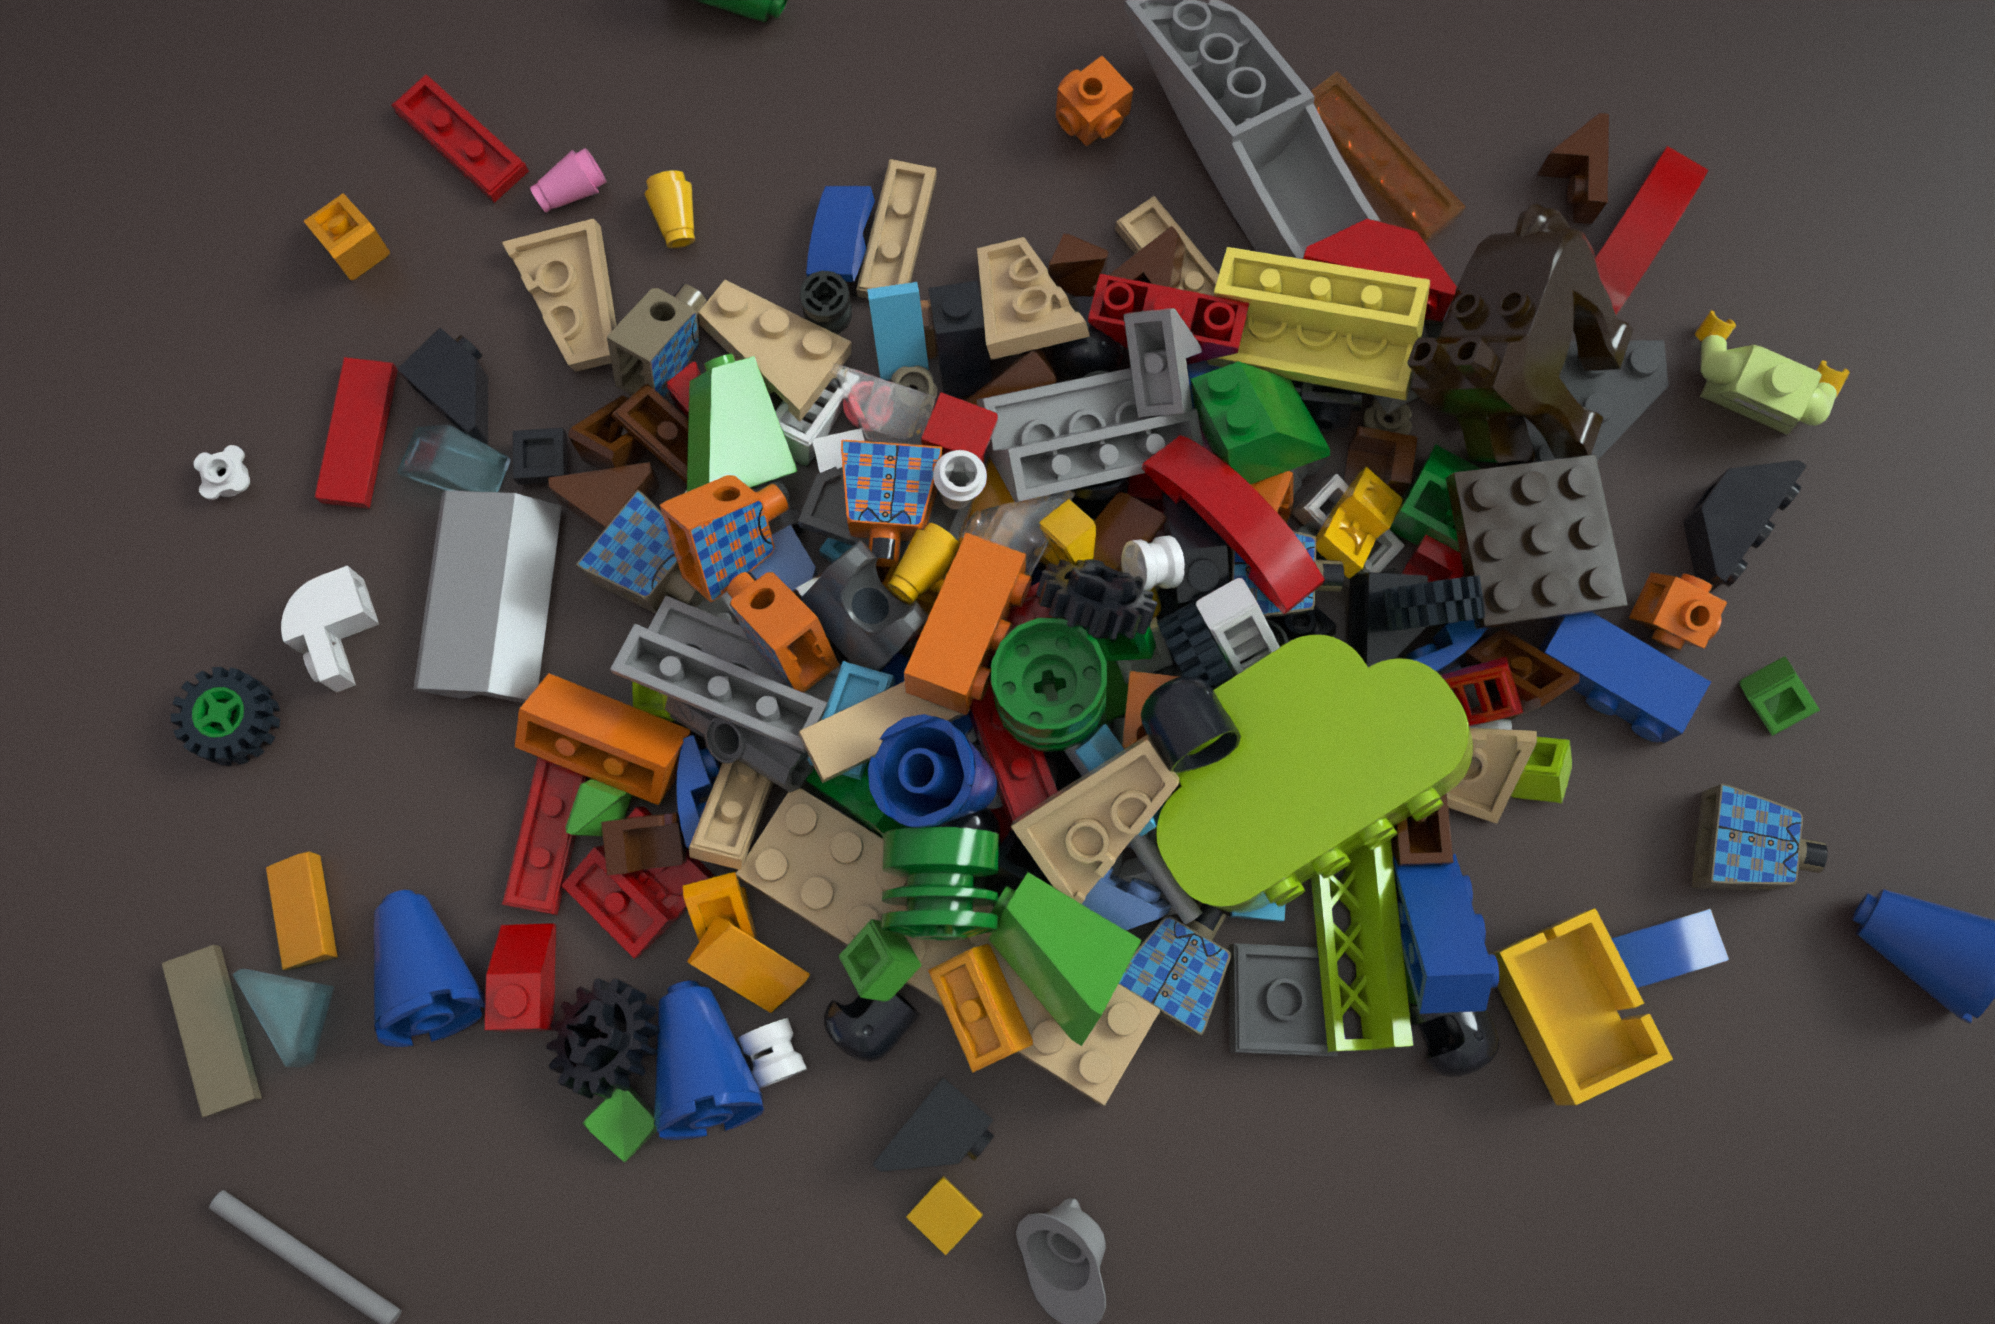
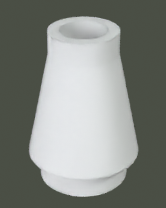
M955 450L946 453L937 461L933 478L943 503L951 509H962L983 490L987 480V473L983 462L976 455L964 450Z

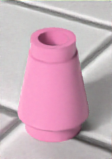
M584 148L577 153L571 150L540 178L536 184L531 186L530 190L538 204L547 213L552 209L599 193L598 187L607 183L593 156Z

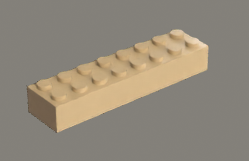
M801 788L787 793L747 855L742 870L736 872V876L744 883L846 947L871 919L881 921L882 914L907 911V906L893 905L882 901V891L907 886L906 877L892 875L883 871V839ZM991 905L973 907V912L991 913L994 907ZM991 933L979 934L965 940L955 941L917 940L905 935L922 965L906 984L942 1007L944 1006L928 970L971 948L989 944L1033 1040L1032 1046L1017 1053L1102 1106H1105L1160 1012V1009L1118 984L1102 1016L1083 1045L1080 1046L1070 1039L989 941Z

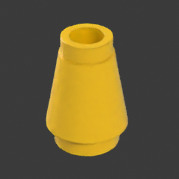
M664 171L650 176L646 180L648 189L645 191L644 196L665 238L667 247L681 248L693 244L695 236L692 184L686 181L685 175L681 171Z
M929 523L924 530L917 529L887 586L903 601L909 604L913 603L948 573L960 543L948 531L934 523Z

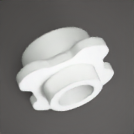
M229 445L223 452L212 455L203 452L195 458L194 468L200 472L202 484L199 487V492L203 497L209 500H215L219 496L232 497L249 487L250 477L246 466L242 463L245 458L242 449L235 445ZM220 469H226V473L223 476H218Z

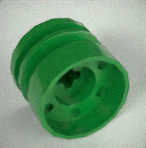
M1036 618L1018 625L1000 642L991 662L992 692L995 708L1003 727L1019 743L1038 751H1063L1081 744L1098 728L1106 709L1107 662L1100 645L1082 626L1078 625L1071 628L1066 626L1067 620L1062 618ZM1044 685H1054V689L1058 692L1057 700L1047 701V697L1043 693Z
M923 827L895 829L883 834V871L892 875L906 877L907 886L882 891V901L888 904L907 906V911L882 914V930L901 933L912 937V939L932 941L965 940L975 935L997 932L998 915L973 912V907L998 904L997 892L973 887L974 878H983L998 873L997 833L971 828Z

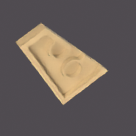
M593 218L503 241L502 243L508 255L515 262L522 275V281L535 299L543 314L542 318L567 364L577 372L611 363L607 336L617 325L602 231L597 221Z
M1024 237L977 248L986 346L991 360L1090 337L1086 321L1079 312H1075L1071 307L1065 292L1060 286L1057 287L1048 274L1046 266Z
M727 280L722 282L698 312L699 325L729 354L732 353L736 361L755 356L767 391L770 394L775 392L788 404V411L799 422H801L851 355V341Z
M1470 728L1473 740L1472 761L1461 782L1447 793L1448 808L1497 824L1537 743V731Z
M1146 735L1014 819L1011 828L1052 886L1082 904L1087 894L1115 864L1117 857L1130 841L1141 832L1176 789L1180 778L1175 772L1169 770L1150 736Z

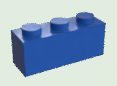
M1595 613L1556 618L1538 649L1579 674V683L1571 687V689L1585 696L1586 703L1590 707L1606 715L1615 714L1632 724L1631 729L1633 732L1652 742L1661 741L1666 743L1683 734L1711 681Z
M1453 854L1454 863L1445 865L1398 866L1393 856L1403 955L1420 1014L1486 1011L1491 988H1497L1499 983V967L1496 956L1488 954L1485 946L1486 930L1484 919L1481 914L1474 913L1472 906V883L1468 875H1462L1456 854Z

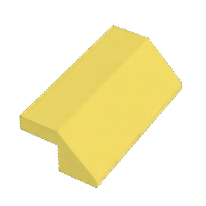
M1227 247L1214 289V296L1249 303V309L1238 353L1207 360L1208 365L1225 367L1239 361L1290 380L1407 400L1414 371L1408 366L1407 362L1415 341L1418 338H1422L1430 280Z

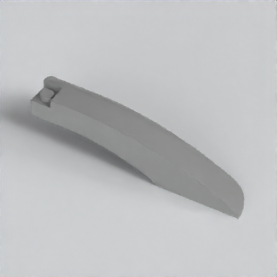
M1197 0L1125 1V11L1175 114L1215 186L1256 252L1303 259L1306 247L1365 219L1381 222L1336 148L1314 105L1315 96L1252 20L1233 6L1220 0H1210L1209 3ZM1448 311L1442 322L1431 319L1424 320L1422 338L1437 339L1439 337ZM1409 389L1407 400L1373 395L1387 414L1419 397L1411 389Z

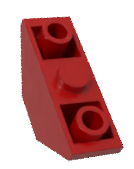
M1365 219L1307 246L1303 256L1305 260L1429 279L1430 288L1425 320L1431 319L1442 322L1457 288L1417 231L1371 219Z
M1099 274L1088 316V323L1112 337L1113 340L1119 342L1128 349L1124 314L1175 308L1202 349V353L1186 358L1187 365L1238 353L1249 303Z

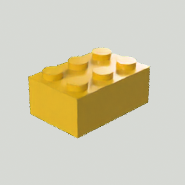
M1596 908L1575 914L1534 933L1532 936L1525 937L1490 953L1496 956L1498 962L1499 983L1497 987L1556 1105L1576 1106L1673 1060L1650 1014L1620 1018L1617 1010L1636 1008L1644 1004V1001Z

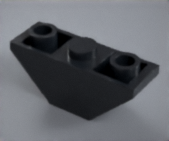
M1800 460L1729 468L1708 486L1683 521L1695 577L1712 585L1710 592L1722 584L1730 587L1741 576L1748 565V562L1742 559L1750 546L1755 549L1758 548L1770 535L1775 524L1769 521L1777 508L1783 511L1798 495L1802 486L1796 483L1807 465Z

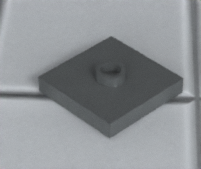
M1240 943L1228 945V951L1232 953L1228 964L1229 1053L1310 1057L1338 1056V1052H1328L1318 948Z

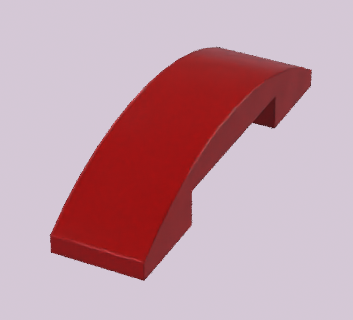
M1669 146L1664 149L1634 199L1595 257L1599 276L1611 299L1616 315L1667 240L1709 171Z
M1180 435L1142 463L1141 469L1176 504L1184 499L1251 567L1248 578L1284 615L1323 584L1325 579L1317 565L1280 515L1241 475L1205 447Z

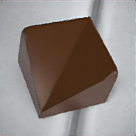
M1064 233L1049 263L1048 274L1057 287L1060 286L1064 292L1076 297H1094L1095 291L1092 287L1097 284L1099 274H1106L1109 252L1073 235Z

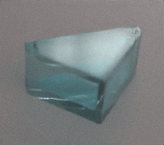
M450 425L423 426L415 428L397 472L402 476L448 491L498 492L511 460L508 456Z
M243 968L232 974L284 1065L287 1067H306L314 1062L334 986Z

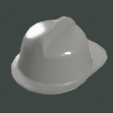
M1075 1198L1065 1199L1059 1206L1051 1208L1044 1214H1028L1019 1221L1016 1236L1019 1248L1023 1254L1030 1285L1037 1301L1051 1317L1061 1324H1097L1102 1319L1106 1309L1105 1289L1099 1269L1106 1249L1105 1237L1101 1228L1089 1215L1082 1212Z

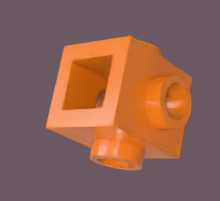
M1100 56L1082 71L1076 69L1070 72L1059 84L1056 104L1057 121L1070 136L1076 135L1087 147L1099 137L1105 139L1111 136L1121 126L1123 119L1130 114L1134 89L1103 56Z
M1651 572L1629 619L1654 630L1651 639L1671 649L1681 651L1684 644L1705 649L1708 641L1714 637L1720 628L1721 614L1727 602L1710 594L1712 585L1695 576L1683 573L1681 578H1678L1676 576Z

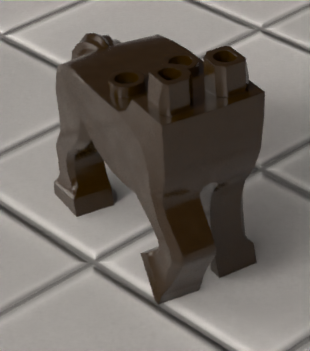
M1537 203L1530 205L1527 210L1520 213L1514 232L1491 234L1478 244L1458 284L1439 337L1437 339L1418 338L1414 343L1407 362L1408 366L1415 372L1410 389L1438 411L1457 417L1462 428L1467 454L1474 462L1503 463L1517 461L1533 463L1535 454L1526 419L1544 437L1555 459L1589 456L1592 454L1604 417L1597 412L1583 407L1559 378L1571 342L1572 331L1575 334L1578 358L1584 371L1620 370L1633 328L1629 323L1617 318L1611 299L1599 276L1593 248L1585 234L1571 229L1559 211L1553 208H1544ZM1507 416H1523L1526 419L1507 420Z

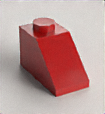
M556 924L501 925L486 973L484 1030L500 1033L554 1031L550 1026L552 1021H554Z

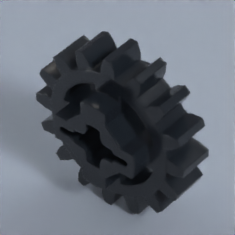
M1094 559L1078 560L1077 565H1073L1066 560H1060L1058 565L1047 564L1046 570L1042 572L1036 595L1040 597L1038 604L1051 608L1049 612L1051 617L1067 620L1066 626L1071 628L1080 625L1088 634L1095 638L1109 637L1110 639H1116L1117 634L1121 633L1123 636L1133 639L1136 632L1143 635L1146 634L1157 606V602L1152 600L1153 592L1141 589L1142 582L1134 580L1129 573L1116 571L1105 566L1102 561Z
M598 978L594 980L592 991L581 986L576 989L578 1001L574 1005L565 1001L561 1004V1008L566 1016L563 1021H552L550 1027L558 1031V1037L547 1043L546 1049L558 1055L551 1061L549 1068L561 1074L558 1080L560 1085L572 1089V1092L592 1099L594 1095H597L604 1099H610L613 1087L625 1092L630 1089L628 1076L632 1072L641 1076L645 1074V1068L640 1062L643 1056L655 1055L656 1049L648 1045V1039L657 1035L660 1027L648 1022L657 1010L656 1007L645 1002L646 993L616 978H613L610 983Z

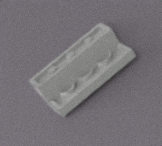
M1131 368L977 399V406L993 411L998 415V423L986 451L1015 502L1145 473L1141 469L1142 463L1180 435L1203 446L1197 408L1184 414L1138 417Z
M447 490L442 492L413 690L458 699L484 695L524 703L538 687L561 505L517 493Z
M665 596L648 629L634 624L610 670L613 674L806 753L807 751L798 735L799 731L822 720L840 666L806 692H800L788 687L749 641L740 625Z

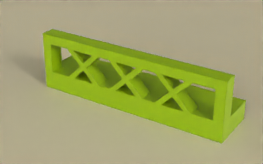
M1390 839L1373 850H1369L1366 845H1363L1348 854L1347 856L1351 863L1346 866V872L1340 880L1334 875L1323 879L1321 874H1316L1311 878L1328 1052L1386 1050L1413 1046ZM1338 900L1350 910L1351 925L1345 933L1333 922L1332 908ZM1344 952L1356 965L1357 977L1350 987L1338 976L1337 961ZM1350 1006L1361 1017L1363 1039H1345L1343 1015Z

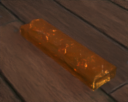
M1338 71L1311 90L1315 96L1314 105L1336 148L1412 230L1418 232L1425 243L1463 214L1466 206Z

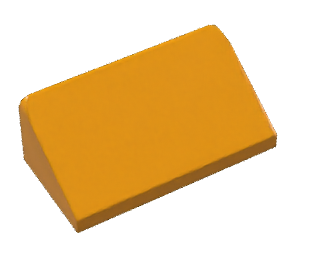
M308 851L267 866L266 872L282 969L289 970L338 958L321 856Z
M717 915L687 961L692 966L769 1013L773 1012L800 988L811 975Z
M989 944L971 948L928 970L972 1073L1033 1045L1029 1030Z

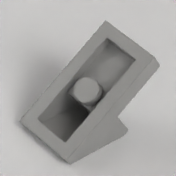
M1169 308L1124 314L1138 417L1184 414L1193 410L1186 358L1202 353V349L1176 309Z

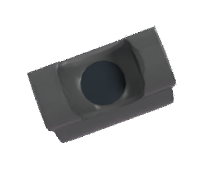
M860 540L828 566L800 600L818 617L826 636L852 664L880 671L908 642L914 641L921 634L929 614L916 600L908 604L892 595L877 575L876 563L878 558Z

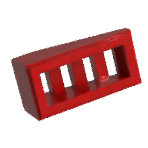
M1506 656L1440 675L1448 686L1453 688L1455 696L1465 711L1469 726L1523 713L1522 704ZM1495 679L1501 700L1491 703L1484 681ZM1474 683L1481 706L1471 708L1464 685Z

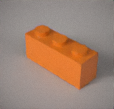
M965 533L904 671L906 693L967 715L973 698L982 701L991 680V669H988L987 665L993 651H997L1000 642L1011 632L1012 623L1007 621L1013 604L1022 607L1031 585L1032 577L1025 574V553Z
M549 673L519 708L515 748L659 805L677 779L679 755L684 742L683 739L691 736V730Z

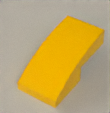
M1365 467L1349 485L1316 536V550L1327 560L1342 561L1344 575L1347 578H1351L1363 568L1376 539L1390 529L1403 498L1369 468Z

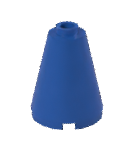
M921 714L901 719L885 730L879 739L882 740L876 756H871L868 766L869 788L878 808L888 817L908 827H934L981 811L990 805L997 792L998 783L992 767L964 733L953 723L943 718Z
M1882 889L1876 897L1869 893L1865 894L1852 917V921L1860 924L1856 934L1957 1018L1968 1024L1972 1023V1016L1978 1019L1995 998V920Z
M400 890L384 897L382 904L374 911V1030L378 1042L390 1047L414 1046L411 1036L429 1033L431 1042L458 1033L477 1022L482 1017L480 1007L485 1008L484 994L428 898L421 894H415L412 890Z
M684 981L670 986L667 989L668 994L659 1000L658 1027H660V1030L657 1034L654 1125L656 1126L657 1133L659 1132V1137L668 1140L699 1138L708 1136L706 1130L708 1127L723 1123L725 1131L754 1120L764 1111L763 1095L712 990L708 987H701L698 981Z

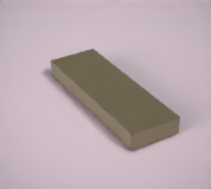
M211 945L163 962L162 967L202 1118L212 1117L262 1099L221 946Z

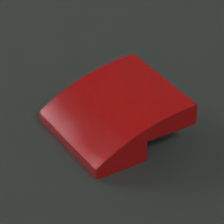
M644 806L636 807L627 818L652 814ZM603 844L602 846L594 847L561 886L635 959L648 949L687 910L683 896V885L716 876L698 859L690 858L689 850L686 847L685 864L643 869L626 874L607 875Z

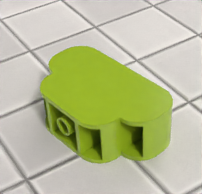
M1307 635L1291 640L1213 690L1241 735L1239 746L1230 755L1216 763L1177 774L1182 787L1169 797L1160 812L1156 833L1158 848L1164 862L1179 886L1188 895L1202 903L1234 913L1256 911L1272 903H1276L1278 907H1281L1305 892L1302 883L1316 874H1321L1323 879L1336 874L1351 863L1347 856L1348 854L1363 845H1366L1369 850L1381 846L1397 834L1393 826L1411 815L1415 821L1422 820L1444 805L1440 798L1461 782L1472 761L1473 740L1465 711L1446 681L1435 670L1421 662L1411 659H1389L1367 667L1360 655L1351 646L1337 638L1326 635ZM1222 735L1207 741L1206 743L1197 747L1187 755L1196 754L1197 752L1212 744Z

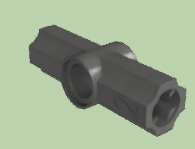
M667 697L664 710L670 713L672 719L704 738L711 755L718 761L733 763L739 760L788 792L801 788L806 778L813 772L814 766L809 764L807 752L803 753L674 698Z

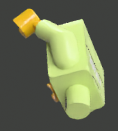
M1713 310L1709 312L1695 332V336L1702 342L1701 373L1707 380L1700 397L1784 434H1789L1800 420L1804 424L1815 426L1823 423L1828 418L1835 398L1850 374L1848 369L1844 368L1842 372L1833 370L1826 365L1827 361L1823 360L1820 362L1817 370H1814L1757 345L1727 350L1726 340L1735 329L1736 324L1731 319H1728L1726 322L1722 321L1715 315Z

